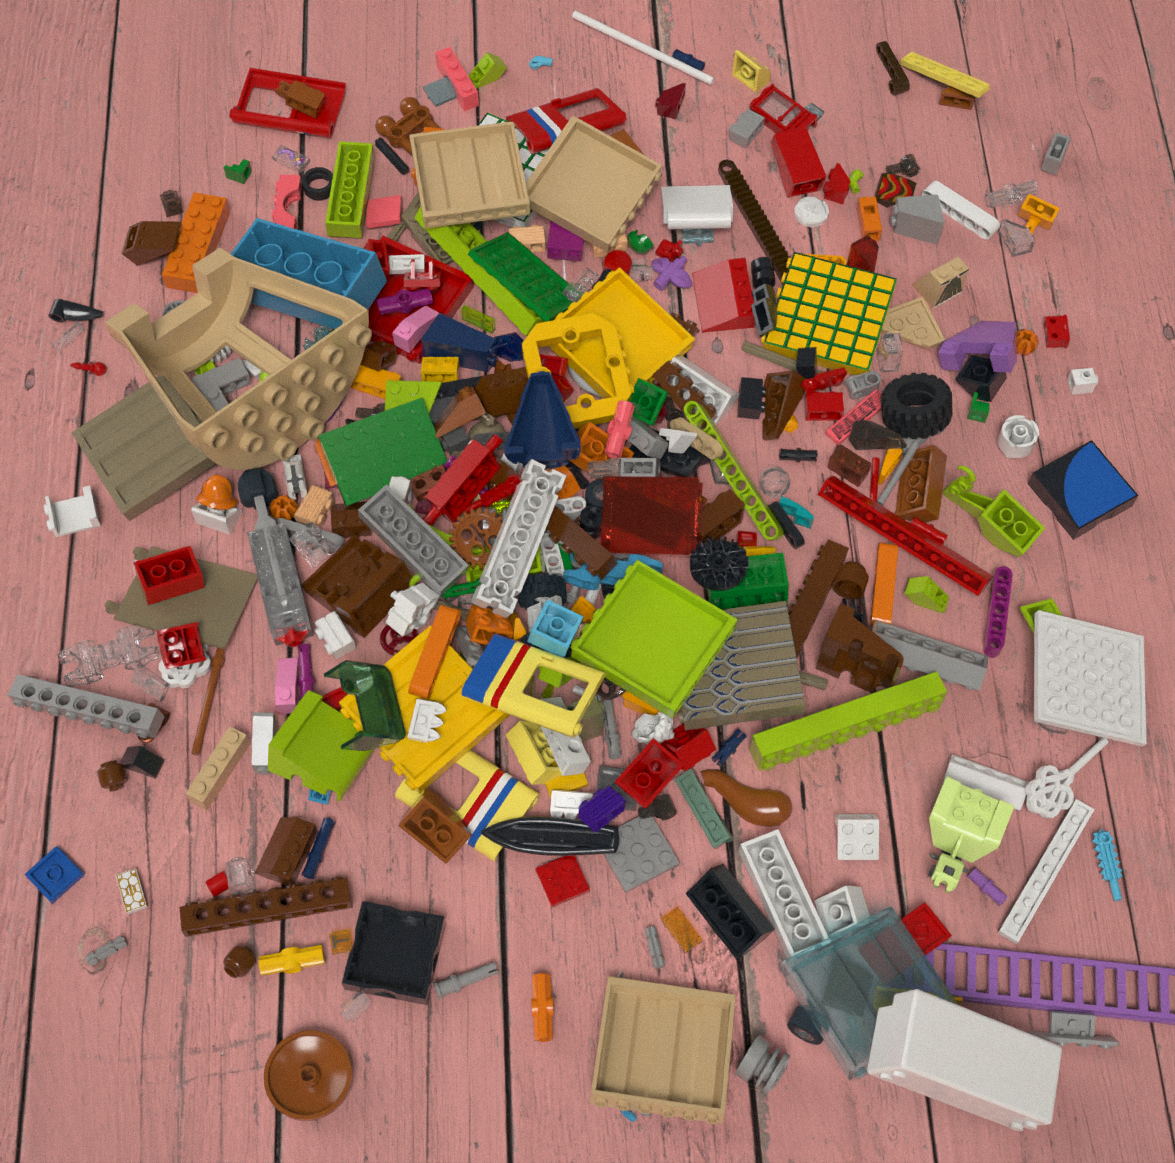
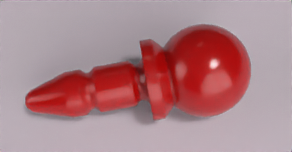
M80 362L70 364L71 367L77 370H89V374L93 373L96 376L104 375L107 370L106 365L102 362H90V365L86 363L81 364Z

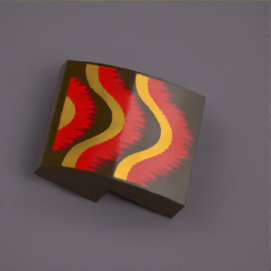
M882 173L874 197H876V201L879 204L888 208L890 205H895L897 197L913 196L917 183L902 176Z

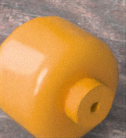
M794 415L791 416L783 431L792 433L798 429L799 424Z

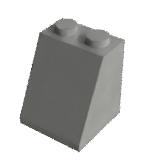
M938 194L897 197L895 205L892 206L893 215L890 216V226H893L894 233L938 244L944 226Z

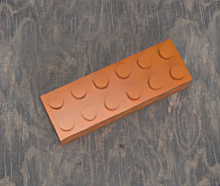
M193 192L179 228L175 249L170 252L162 272L166 288L198 293L192 265L216 250L230 213L227 198Z

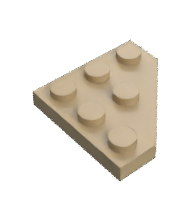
M923 296L888 309L881 333L925 349L942 345L945 341Z

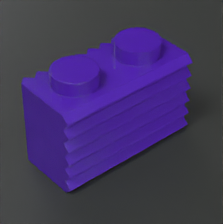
M610 786L603 790L598 789L593 798L589 801L584 800L580 804L578 818L597 833L598 830L600 831L601 828L609 824L621 812H624L626 800Z

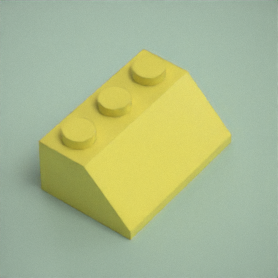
M519 721L506 734L509 744L531 784H545L562 776L559 767H549L555 761V758L539 725L528 721Z

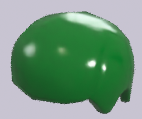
M638 230L631 231L628 234V243L634 252L643 255L654 248V244L645 234L637 235Z

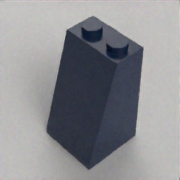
M441 313L438 314L421 338L423 357H459L460 367L489 372L498 361V347H496L495 338Z

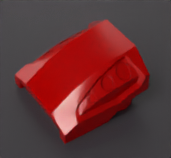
M198 622L157 631L165 670L206 660Z

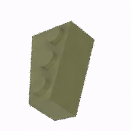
M596 695L581 719L583 728L579 737L582 739V742L602 736V728H604L602 720H604L603 712L605 710L602 701H598ZM579 701L571 703L567 710L573 711Z

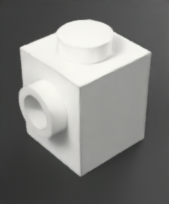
M1093 368L1071 370L1067 378L1071 395L1093 392L1098 384V377L1094 374Z

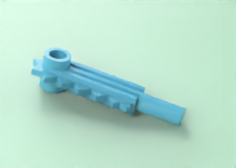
M1100 829L1098 833H1093L1094 840L1092 841L1096 845L1094 850L1099 852L1096 858L1101 860L1098 866L1103 868L1100 874L1103 875L1102 880L1109 881L1114 901H1120L1122 896L1118 880L1123 876L1120 873L1122 870L1117 867L1120 862L1115 859L1118 854L1113 851L1116 846L1111 843L1114 838L1111 837L1109 831L1104 832Z

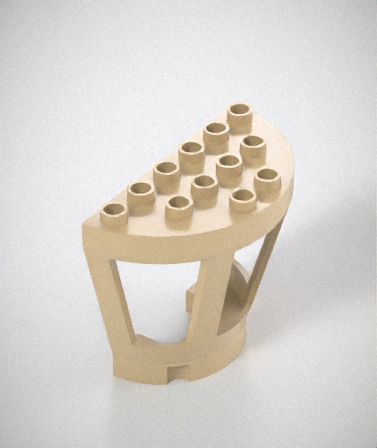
M218 248L192 265L198 293L152 324L149 313L135 303L105 321L110 335L129 351L187 440L216 464L233 470L262 467L279 459L283 461L288 460L294 455L296 449L307 440L317 439L318 435L322 434L324 430V423L334 413L349 390L362 361L365 347L372 335L371 330L368 328V309L353 299L238 259L222 248ZM254 288L342 320L341 326L292 360L241 323L248 311ZM224 346H228L269 376L216 412L185 373L205 364L220 352ZM155 375L164 376L170 381L200 418L201 424L193 427L183 418Z

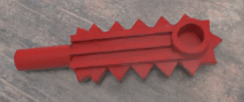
M511 475L504 483H499L497 487H493L489 491L486 490L485 493L480 495L481 499L464 507L465 511L469 514L471 509L476 510L482 506L487 508L492 506L493 503L499 502L502 498L505 499L506 496L512 495L517 485L523 481L520 479L521 476Z

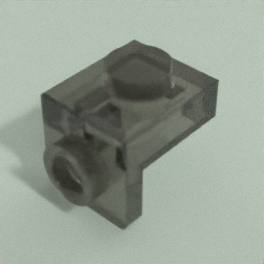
M167 190L160 195L167 217L183 213L177 191Z

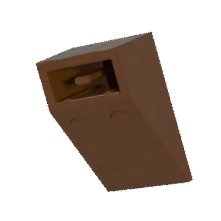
M141 221L129 226L122 255L138 266L172 252L176 246L175 243L181 222Z

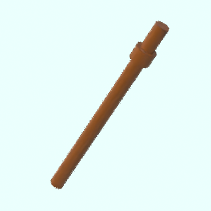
M217 648L216 654L212 658V670L191 752L193 755L200 754L219 671L224 663V649Z

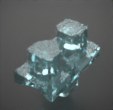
M683 229L682 243H696V246H702V243H714V229Z

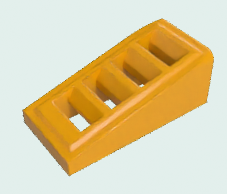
M892 443L888 447L878 479V484L880 485L885 482L896 467L903 453V449Z

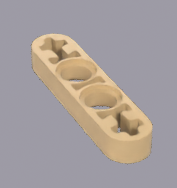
M681 417L671 420L670 429L697 433V437L690 446L710 459L722 456V445L716 439Z

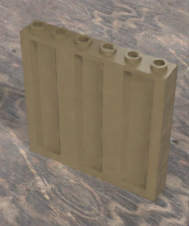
M157 376V380L183 418L193 427L201 424L200 418L195 416L194 411L170 381L164 376ZM150 382L72 432V435L116 505L129 521L216 464L187 440Z

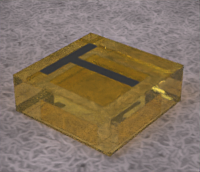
M350 929L329 933L332 955L351 951L353 944Z

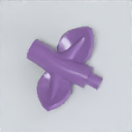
M682 256L680 259L676 258L672 263L667 258L654 259L652 261V269L660 274L653 282L654 286L662 291L671 281L672 284L680 288L692 287L689 274L683 270L687 258Z

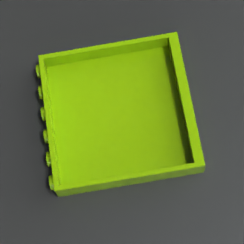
M636 560L633 565L630 564L626 569L625 577L617 581L614 592L606 596L603 607L595 611L592 622L584 626L581 637L573 641L570 647L572 649L571 657L588 667L605 672V678L673 719L736 629L738 619L646 564Z

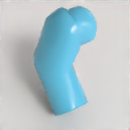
M536 56L530 60L529 66L532 69H537L543 65L552 67L553 58Z

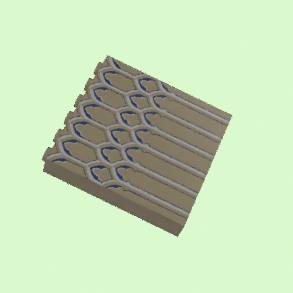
M786 601L724 609L723 611L738 619L736 629L682 705V711H678L680 723H684L685 730L805 714V701Z

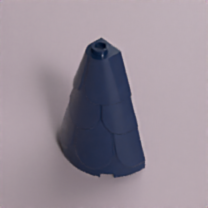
M539 371L530 374L504 446L506 458L513 464H517V462L523 464L524 468L531 459L545 465V469L562 467L569 464V460L572 458L576 460L581 452L580 439L563 403L562 395L550 372Z

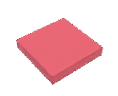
M401 195L367 201L366 226L368 229L401 224Z

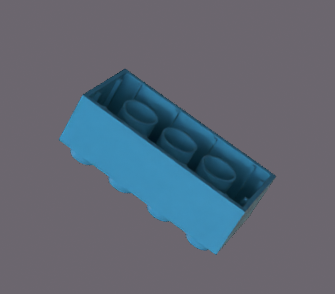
M259 218L255 219L231 253L232 256L353 299L366 309H369L387 282L376 252ZM254 288L250 302L252 304L333 329H337L342 325V320Z

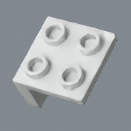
M835 814L834 822L837 825L838 860H878V817L875 814Z

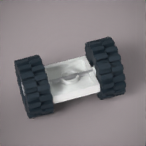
M537 573L536 576L533 574L529 575V578L526 577L521 593L518 594L520 607L527 610L529 632L523 636L521 641L524 644L541 650L544 649L527 641L547 599L560 606L567 602L565 579H562L561 576L557 577V574L549 575V573H545V575H541V573ZM570 647L565 657H571L572 649Z

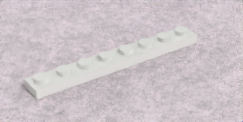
M1078 799L1074 801L998 932L1000 935L1015 944L1019 942L1095 809Z

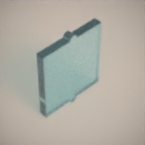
M447 76L423 86L428 99L432 101L435 107L456 99L454 88Z

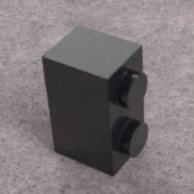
M741 377L737 417L759 420L760 414L764 413L765 402H762V397H765L766 387L763 386V379Z

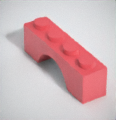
M451 47L435 52L436 66L443 77L447 76L449 78L457 101L463 111L479 106L478 91Z
M280 175L279 182H276L277 195H274L273 223L297 229L295 216L287 213L286 209L293 202L301 200L300 175Z

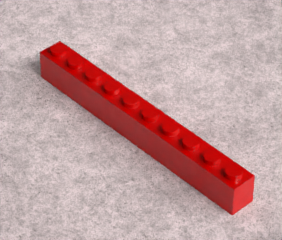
M831 476L827 478L818 493L820 497L975 595L979 596L984 592L993 575L837 477Z

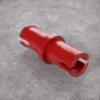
M914 517L911 525L944 544L948 537V534L934 528L933 524L929 525L917 517Z

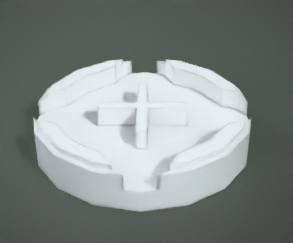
M805 197L798 201L794 214L797 221L803 226L818 227L827 221L829 208L825 201H820L817 197Z

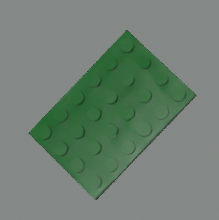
M509 232L470 249L468 256L475 263L483 267L489 275L496 278L502 286L510 290L515 297L523 301L529 309H532L546 322L554 320L559 313L567 311L573 302H578L581 299L582 294Z
M422 398L318 435L345 506L374 496L386 484L389 486L392 476H401L410 480L416 477V475L431 470L433 467L441 464L444 466L447 462L439 439L435 436L434 426Z

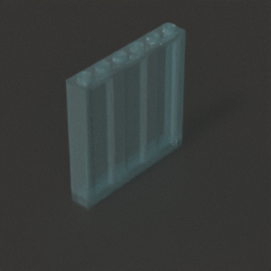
M892 906L782 961L780 971L849 1081L854 1078L861 1079L868 1074L867 1068L879 1008L893 1005L895 994L919 989L959 1005Z

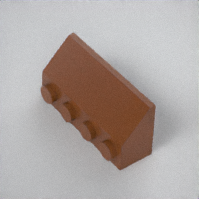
M935 445L916 450L900 477L895 514L903 520L912 521L914 517H917L926 523L939 519L947 455Z

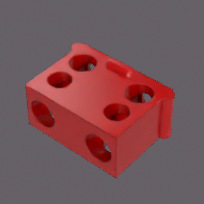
M1067 315L1045 317L1046 348H1068L1070 334Z

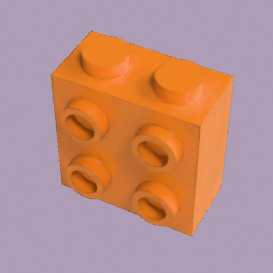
M471 605L465 620L470 641L488 645L494 634L512 639L514 632L510 618H504L493 613V609L487 607L484 609L480 606Z

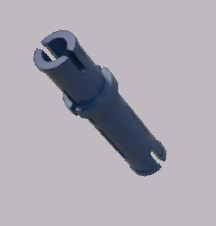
M323 818L311 852L307 854V862L301 874L307 879L315 878L317 868L323 861L324 850L336 824L330 818Z

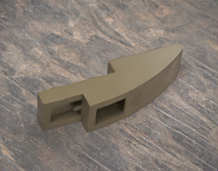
M416 207L401 215L402 221L411 231L412 238L429 257L445 264L453 261L452 257L431 238L430 234L414 218L418 211Z

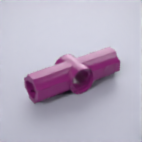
M430 289L412 292L400 290L394 296L377 299L380 315L396 311L409 313L415 307L433 304Z

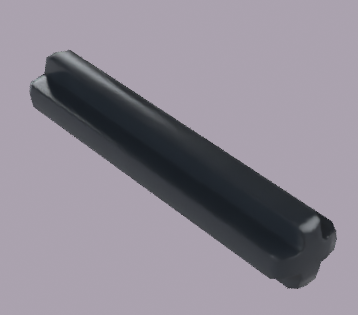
M379 137L375 140V146L402 175L409 172V167L383 138Z

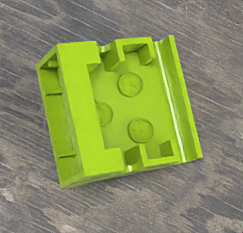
M308 690L268 744L267 771L288 780H292L294 775H297L302 779V786L323 795L332 790L337 794V801H341L377 747L372 748L366 741L367 736L363 732L360 734L353 727L354 722L351 719L347 720L340 712L324 703L321 695Z

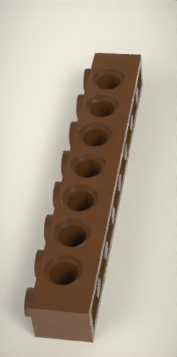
M334 877L331 881L326 882L316 880L308 885L293 884L290 888L285 889L275 887L269 889L268 892L252 891L244 896L230 895L227 899L211 898L204 903L189 902L185 906L179 907L181 931L185 937L349 909L352 908L350 885L347 878ZM327 891L334 892L330 898H325L324 894ZM306 895H313L310 901H303ZM286 898L292 899L289 905H282ZM265 902H271V905H270L269 908H267V909H262V908H261V906H262L263 903H265ZM243 906H250V909L247 912H240ZM223 909H229L227 915L219 916ZM202 913H208L204 920H199V916Z

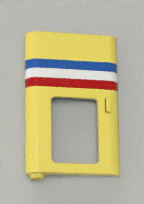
M470 750L456 763L477 776L479 782L460 810L456 811L452 808L451 810L472 833V836L465 843L495 862L503 847L483 836L481 831L505 820L524 817L526 812L532 810L536 805L540 793ZM404 779L398 787L395 797L411 807L424 791L420 794L416 789L412 791L405 783L407 780Z

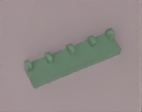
M690 768L674 779L712 847L717 849L723 844L733 841V835L730 834L724 819L721 818L716 810L715 804L708 796L705 786L700 782L697 772Z

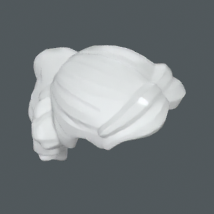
M660 711L656 715L644 713L635 722V729L631 735L640 743L649 744L653 738L659 743H663L664 740L674 738L673 719Z

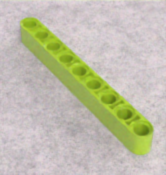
M694 401L687 402L684 406V413L690 423L702 430L701 425L706 421L707 426L702 431L712 438L716 436L717 441L722 445L723 452L726 451L725 459L721 460L720 456L714 460L736 495L745 503V509L763 537L771 541L780 540L783 537L781 525L704 406ZM697 406V412L692 415V409ZM735 466L736 472L734 475H731L730 470ZM745 481L746 487L741 491L740 485ZM752 497H755L756 502L753 506H751L750 499ZM765 512L766 518L761 522L760 514ZM774 527L776 529V533L773 537H771L770 530Z

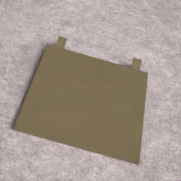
M152 546L148 552L140 547H135L133 550V554H135L134 559L138 561L170 552ZM196 558L203 576V589L147 605L137 576H135L121 605L107 600L104 606L108 614H115L114 620L154 631L198 622L202 644L225 650L259 577L257 574Z

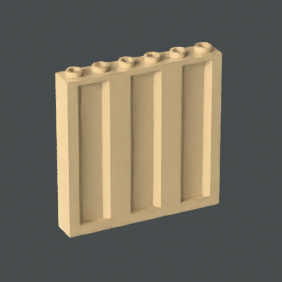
M513 121L410 135L424 228L530 215V202Z
M608 976L590 1104L600 1108L614 1107L621 1111L634 1110L642 1114H660L667 1118L674 1116L684 1118L687 1121L700 1120L706 1121L709 1124H723L736 995Z

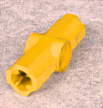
M317 945L302 949L299 947H289L283 949L280 953L259 956L261 976L280 972L291 974L300 972L303 968L325 964L323 946Z

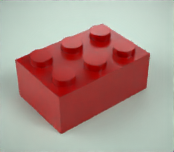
M191 546L134 562L136 576L147 605L204 588L203 576Z

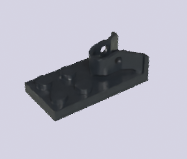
M633 444L629 448L634 452L632 458H653L645 455ZM668 446L661 459H658L661 463L660 470L685 479L688 488L691 489V477L699 466L709 464L710 458L692 446H689L682 454L669 452Z

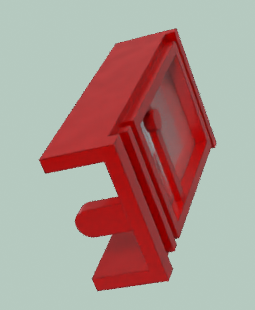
M773 83L768 88L766 87L761 95L754 98L750 103V110L765 117L764 125L774 133L780 131L789 132L795 128H807L808 130L810 125L813 127L817 126L818 116L816 114H812L776 88Z

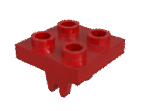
M411 259V272H405L404 287H408L409 290H417L419 287H426V289H437V287H440L441 272H433V259H429V272H416L415 259Z

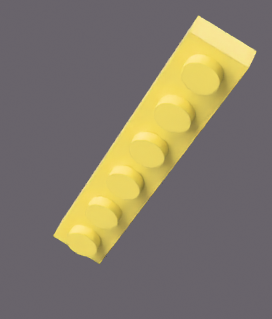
M910 52L901 59L902 66L980 98L990 90V84L914 52Z

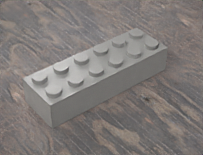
M387 484L358 510L359 518L440 597L468 572L469 565Z
M874 621L871 631L902 654L904 658L903 666H906L907 669L911 671L919 670L925 672L926 675L937 671L940 678H943L948 683H959L969 690H980L987 671L989 656L885 622Z

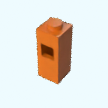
M876 197L859 198L856 210L863 242L879 241L882 225Z

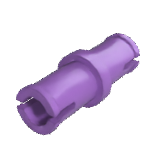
M977 868L968 875V878L981 889V892L983 894L986 893L998 906L1002 905L1008 896L994 885L995 882L985 877Z

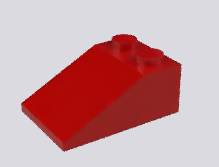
M653 738L614 783L646 809L680 772L684 764Z

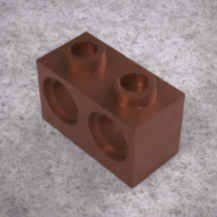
M443 464L410 479L413 493L421 506L429 503L425 496L429 489L434 487L439 481L441 475L446 472Z

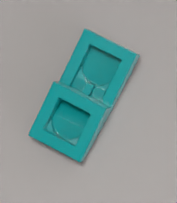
M781 496L779 504L787 515L794 517L793 523L811 529L814 516L800 504Z

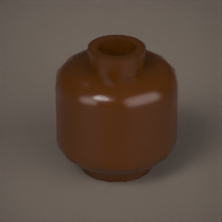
M116 760L101 764V768L97 771L101 788L109 789L110 792L122 789L121 785L127 780L123 765L117 763Z
M247 946L233 947L223 960L224 971L232 978L245 977L255 964L254 952Z

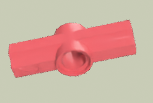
M618 401L614 418L608 425L607 433L609 437L604 453L610 458H621L625 441L631 434L632 426L630 421L634 410L633 403Z

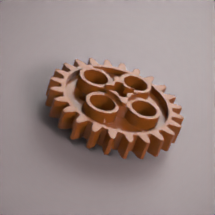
M479 507L478 513L471 509L470 515L463 512V519L459 516L457 517L459 524H452L455 530L449 531L453 535V537L449 538V542H453L450 547L456 549L455 552L468 565L469 563L472 564V570H474L476 565H479V569L482 571L483 565H486L493 546L489 545L488 541L492 538H497L502 525V516L496 518V511L490 515L488 508L482 513ZM485 522L489 527L481 530L478 525ZM471 525L475 526L481 538L484 537V544L489 549L490 553H487L485 551L484 546L482 545L480 540L477 541V535L474 532V530L470 527ZM470 532L472 537L465 540L462 538V534ZM479 548L482 550V554L475 556L472 554V550Z

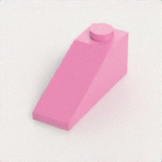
M424 306L405 318L393 331L394 344L410 353L431 326L439 312Z
M298 658L278 659L275 684V706L278 714H291L298 705Z

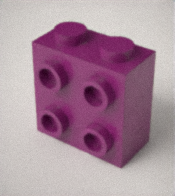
M550 221L547 258L582 261L584 239Z

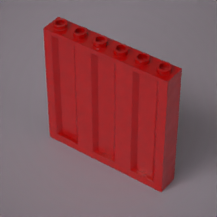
M382 236L380 240L386 241L388 261L389 256L423 255V253L388 237ZM424 254L425 272H429V259H433V272H441L440 287L430 289L433 304L424 306H428L443 315L453 318L474 288V281L466 273ZM388 273L386 276L387 282L368 309V328L372 332L370 341L382 340L395 345L393 331L405 318L424 307H415L409 313L396 311L380 315L377 299L394 296L400 290L412 292L426 289V287L409 290L408 287H404L405 274ZM421 340L410 353L398 347L397 355H402L411 362L421 364L423 357Z

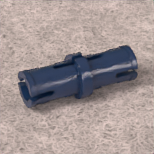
M679 49L673 52V58L703 71L705 62Z
M736 729L728 741L722 743V748L712 757V761L715 763L721 757L717 765L722 767L731 754L734 755L737 751L736 748L746 739L745 733L737 738L742 731Z

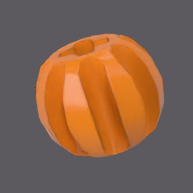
M1027 329L1017 331V354L1025 356L1037 349L1039 340L1034 331Z
M279 495L277 499L272 500L270 513L275 519L283 518L291 521V518H295L294 514L298 509V504L289 495Z

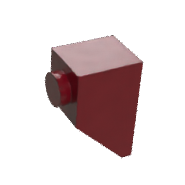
M681 83L662 91L660 98L657 97L655 103L657 115L677 119L685 97L686 83Z

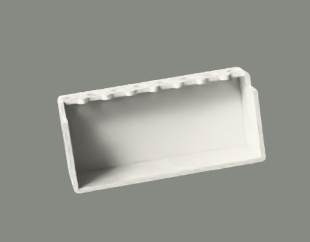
M915 989L895 994L893 1005L879 1008L867 1072L883 1081L896 1084L991 1120L1012 1130L1023 1131V1128L1037 1130V1126L1052 1123L1062 1047L942 998Z

